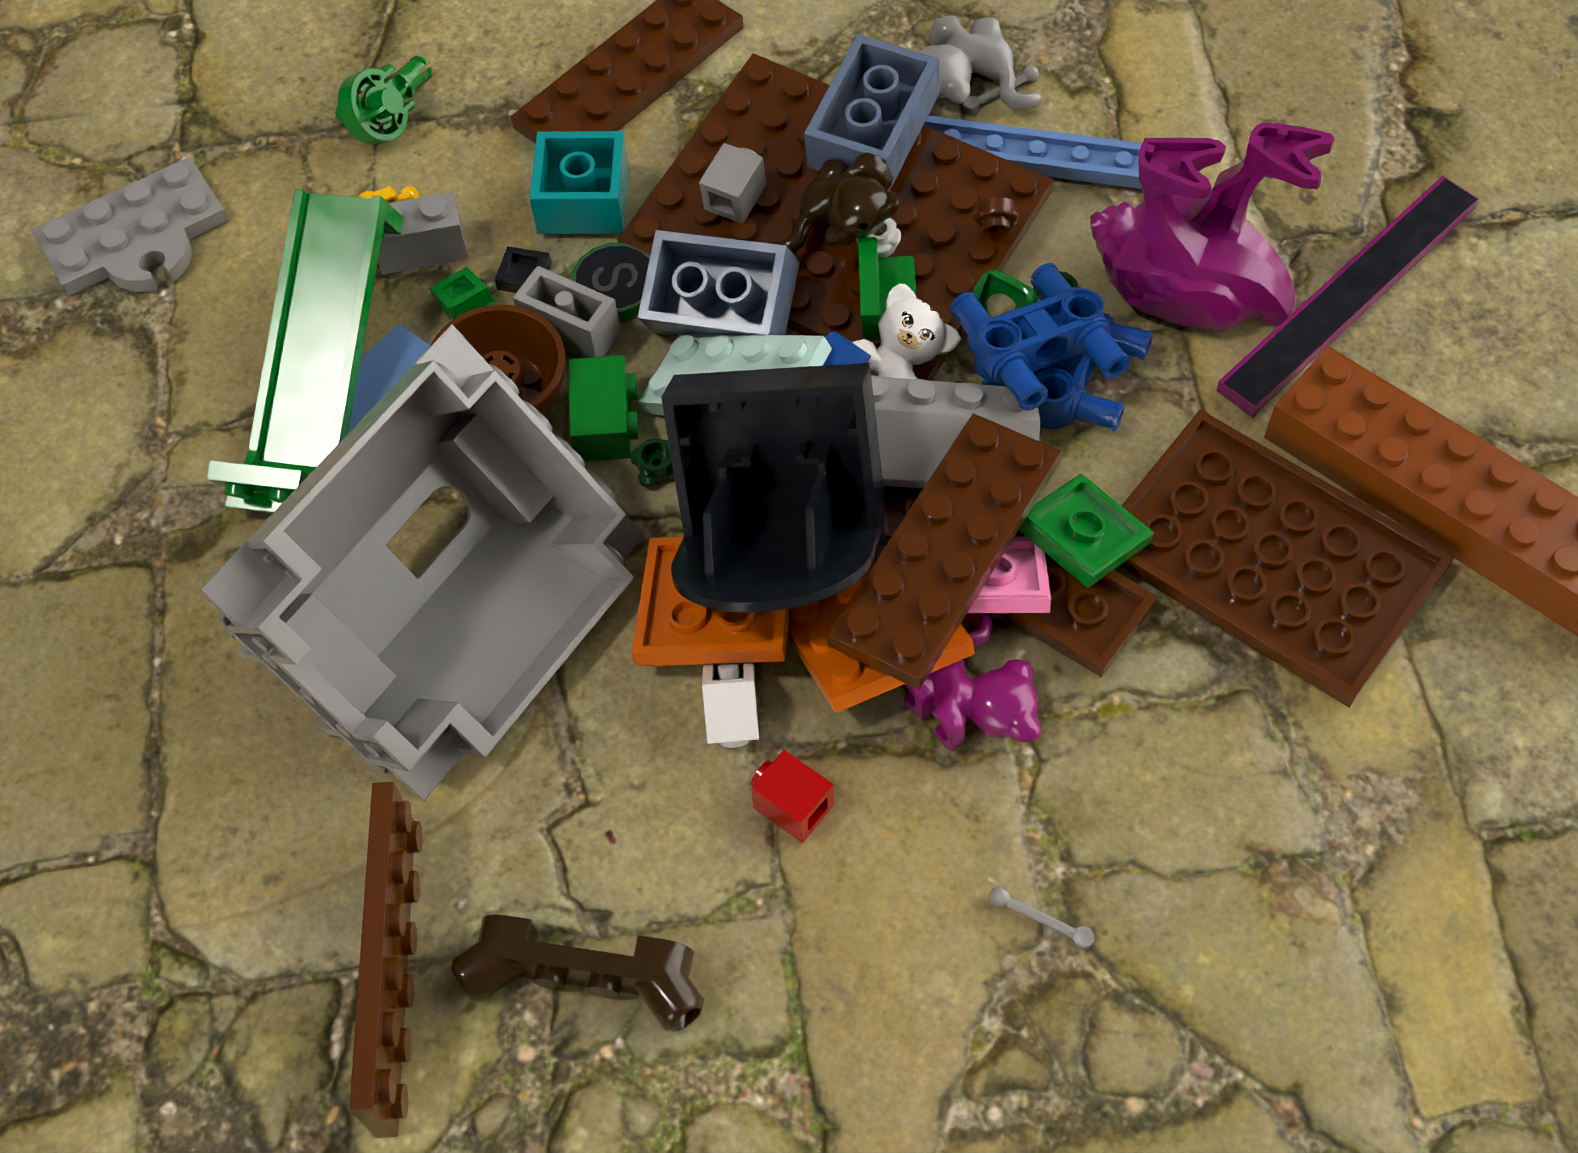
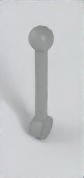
M1034 66L1026 67L1023 74L1015 77V87L1026 81L1029 83L1035 82L1039 77L1038 69ZM1000 86L979 97L969 96L963 102L964 112L967 114L977 113L980 105L999 96Z
M995 887L989 893V900L995 907L1007 906L1071 938L1072 944L1079 950L1089 949L1094 942V933L1090 928L1082 926L1075 929L1011 897L1008 890L1004 887Z

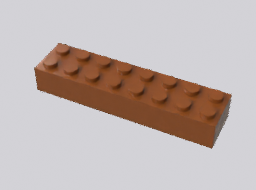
M1327 346L1275 404L1264 438L1418 536L1455 556L1454 558L1578 636V496Z

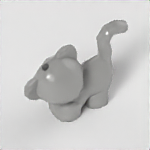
M949 15L935 20L930 30V46H926L919 52L939 58L940 93L937 98H948L955 103L962 104L969 98L971 92L969 82L972 73H975L992 81L1000 80L999 97L1012 109L1028 110L1040 105L1041 96L1038 92L1018 93L1015 90L1016 78L1013 71V53L1009 44L1003 38L997 19L993 17L975 20L972 23L970 34L961 26L956 16Z

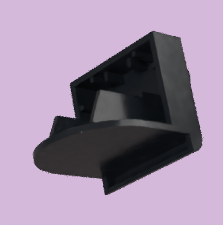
M870 363L674 375L661 399L684 538L671 565L672 580L676 590L687 600L711 609L729 612H766L794 608L823 600L845 590L861 579L871 567L877 547L886 546L888 537L887 511Z

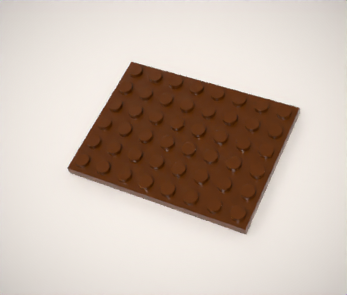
M752 53L618 237V243L629 244L651 255L656 230L762 243L780 242L787 239L791 234L794 222L800 215L802 196L819 173V170L807 166L804 133L830 85ZM923 125L890 189L900 198L899 209L891 219L896 222V229L901 231V240L895 251L888 257H914L916 298L930 305L941 315L943 322L955 328L961 336L964 328L950 313L951 303L959 295L965 292H973L977 282L987 270H998L1000 272L1003 270L1052 193L1054 179ZM723 143L737 148H748L764 159L767 185L743 224L707 211L703 206L699 182ZM992 197L1009 198L1014 201V211L1019 214V219L1010 226V231L1007 233H985L983 227L974 221V216L978 213V203ZM830 223L812 226L804 246L793 254L799 261V269L787 328L807 336H824L826 338L829 333L836 332L850 342L863 340L859 247L857 240L852 238L842 245L831 246L825 240L826 231L830 227ZM875 233L876 236L883 235L882 233ZM867 340L873 342L876 349L881 346V340ZM949 353L936 355L932 360L921 365H913L915 376L918 379L932 381Z

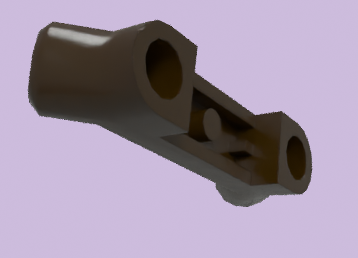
M493 914L483 917L478 942L452 959L451 971L470 1000L481 1002L516 977L534 979L533 982L536 985L553 990H563L566 988V984L587 987L589 993L604 998H617L620 992L640 995L660 1025L666 1031L672 1032L680 1031L694 1022L700 1016L704 998L689 979L694 951L684 944L666 939L638 935L634 956L538 942L539 936L531 919Z

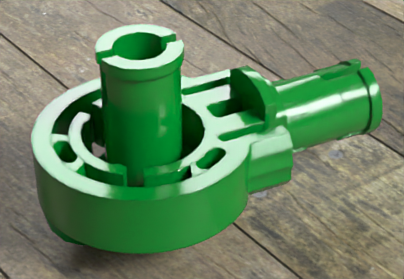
M414 56L392 75L390 74L396 69L393 65L388 64L383 65L379 69L370 68L348 76L339 88L338 106L335 111L336 119H342L340 125L362 143L378 145L396 139L403 133L407 125L408 112L416 104L414 100L403 102L413 97L415 89L432 77V67L427 68L420 74L419 71L429 62L421 56ZM365 92V94H364L363 97H361V96H359V95L356 96L357 94H360V93ZM382 130L384 131V134L377 133Z

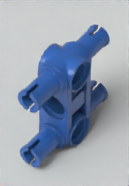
M1054 263L1043 264L1031 276L1033 279L1031 284L1044 297L1041 301L997 317H990L973 292H965L959 295L950 305V313L958 320L968 334V347L976 356L974 368L977 374L987 381L1005 384L1019 402L1020 407L1026 411L1037 408L1047 398L1046 393H1048V390L1034 375L1033 371L1081 353H1088L1101 369L1105 378L1113 379L1123 374L1130 365L1129 361H1131L1130 357L1122 351L1110 336V323L1103 316L1104 301L1102 297L1089 289L1071 287Z
M1103 311V316L1110 323V336L1127 355L1146 360L1153 339V331H1145L1114 323V318ZM1081 353L1034 371V375L1048 390L1046 400L1038 406L1041 427L1045 429H1058L1067 424H1075L1079 420L1117 432L1123 417L1125 403L1085 393L1096 365L1088 353ZM985 379L982 382V385L1006 386L1005 384L990 382Z

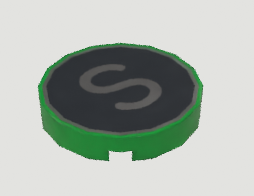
M607 243L592 248L579 258L572 270L571 280L615 299L619 321H625L638 316L650 254L627 243Z

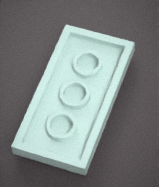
M679 334L672 343L660 367L650 379L649 385L638 403L647 415H664L661 396L674 375L823 366L832 348L824 336Z

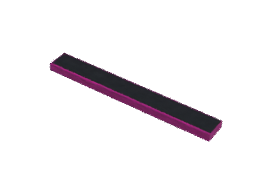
M1444 176L1439 178L1220 379L1216 391L1253 417L1475 210L1479 199Z

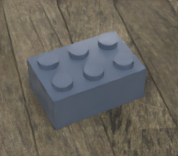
M857 34L804 133L807 166L820 171L825 161L836 159L844 161L850 167L857 156L868 152L880 156L886 163L894 178L893 185L940 93L939 58Z
M656 230L638 319L653 333L678 336L679 334L785 335L799 261L787 245Z

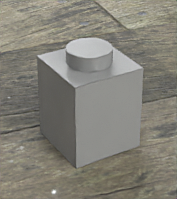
M723 143L699 182L704 209L743 224L767 185L764 159L748 148H737Z

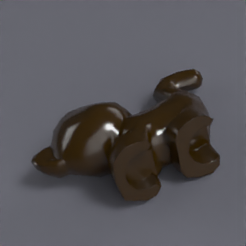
M868 152L857 156L850 167L842 160L831 159L825 161L816 179L811 182L802 196L800 215L793 224L790 236L784 241H771L768 243L787 245L794 254L804 246L812 226L830 223V227L826 231L825 240L831 246L842 245L852 238H865L874 233L882 226L885 220L894 216L900 206L899 196L892 191H887L890 189L894 179L888 166L880 156Z

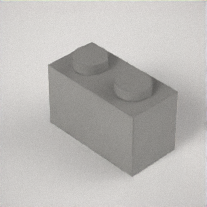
M454 191L389 203L404 217L401 235L384 234V238L381 240L378 264L382 275L469 259L464 226Z
M540 266L535 268L513 297L515 306L532 310L546 318L559 333L565 351L580 358L604 357L621 333L615 299Z

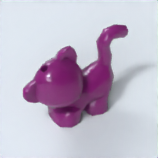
M967 613L963 620L973 626L972 630L967 631V633L973 639L975 648L989 641L993 623L985 613ZM960 660L930 673L920 690L904 684L909 689L904 698L907 706L920 719L933 714L940 722L934 730L936 737L946 748L952 751L964 744L967 735L965 722L967 721L975 723L988 737H1010L1020 742H1032L1039 739L1041 735L1040 723L1037 718V693L1032 684L1033 668L1029 661L1008 660L1002 668L990 670L972 679L966 675L964 660Z

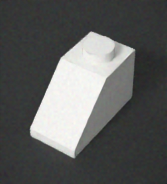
M754 662L703 664L702 691L707 744L719 743L722 747L736 748L748 744L749 740H759Z

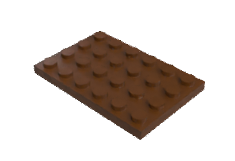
M1201 409L1121 505L1153 531L1154 535L1149 545L1120 566L1349 708L1443 577L1455 557Z

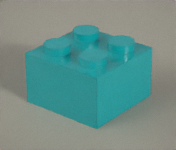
M624 131L537 132L530 190V204L537 234L622 233L624 231L629 177V161Z

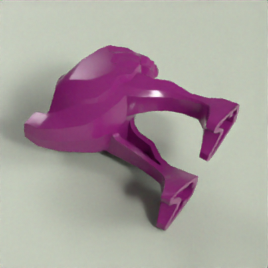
M1262 122L1256 125L1250 134L1245 158L1239 164L1221 171L1213 188L1209 179L1199 171L1221 162L1226 150V146L1221 141L1210 138H1145L1139 149L1138 158L1139 181L1142 185L1144 202L1134 208L1131 204L1124 201L1117 206L1110 205L1101 212L1096 211L1090 216L1092 235L1096 241V248L1102 256L1110 283L1133 307L1179 325L1222 332L1237 326L1254 315H1259V320L1263 323L1280 325L1289 317L1295 303L1296 293L1289 272L1275 249L1254 225L1246 219L1249 199L1257 184L1264 177L1279 179L1300 188H1319L1321 184V171L1310 163V160L1330 153L1335 138L1330 133L1310 128Z

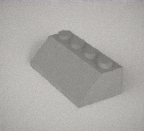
M871 375L884 486L923 489L973 413L1039 441L1040 415L1038 407L1029 411L1023 410L1007 386Z

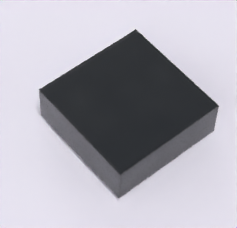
M507 246L495 277L497 290L517 293L537 266L547 270L550 269L552 263L550 253Z

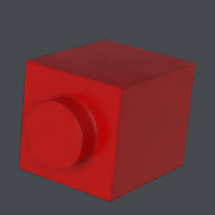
M784 749L773 762L770 760L765 761L752 777L753 808L801 843L807 839L834 806V784Z

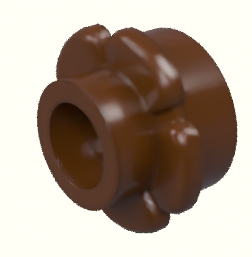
M992 197L978 203V213L974 216V221L983 227V231L988 234L1007 233L1010 231V226L1019 219V214L1014 211V201L1005 197Z

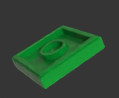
M1082 473L1035 503L1019 528L1020 532L1087 588L1149 545L1154 535L1153 531Z

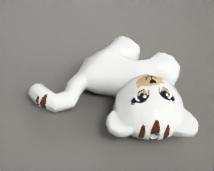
M900 283L889 292L886 300V311L878 323L881 346L876 349L873 342L865 339L852 343L871 355L868 363H870L872 375L918 379L913 372V365H921L932 360L936 355L949 353L957 347L961 337L955 328L943 322L938 312L925 301L917 299L914 292L906 284Z

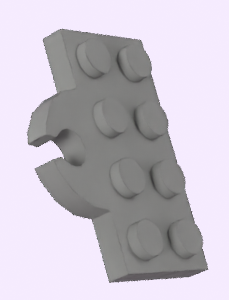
M188 157L58 218L50 220L31 231L69 297L107 278H110L118 287L132 292L158 290L151 272L147 270L151 266L160 263L164 264L163 267L168 277L175 282L190 265L193 253L190 239L229 220L191 157Z

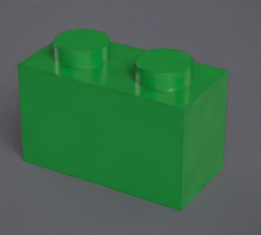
M624 355L569 359L570 440L573 450L582 457L584 462L628 459L631 455V440L639 439L637 411L630 412V401H638L636 373H627Z

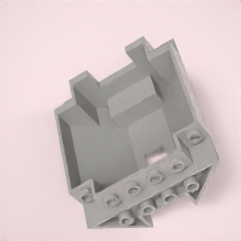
M453 324L201 589L205 598L221 611L217 617L228 635L233 639L236 638L243 644L239 653L244 660L262 662L323 719L316 727L329 737H342L354 749L353 752L384 774L388 770L392 772L409 791L424 801L463 754L486 757L632 581L634 576L623 566V563L645 537L626 516L625 512L615 503L617 498L613 491L603 484L594 473L585 470V463L582 457L566 441L551 432L552 426L550 422L533 405L518 396L519 389L515 383L499 368L488 364ZM444 486L454 488L462 494L466 501L468 509L466 521L461 529L416 578L385 544L436 489Z

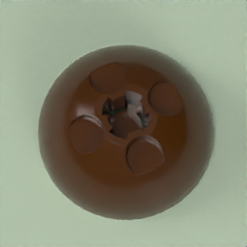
M488 305L470 310L450 321L441 329L431 343L432 346L453 324L488 364L499 368L515 383L519 389L518 396L533 405L541 414L555 400L564 379L566 365L565 349L559 333L546 318L523 307L515 305Z

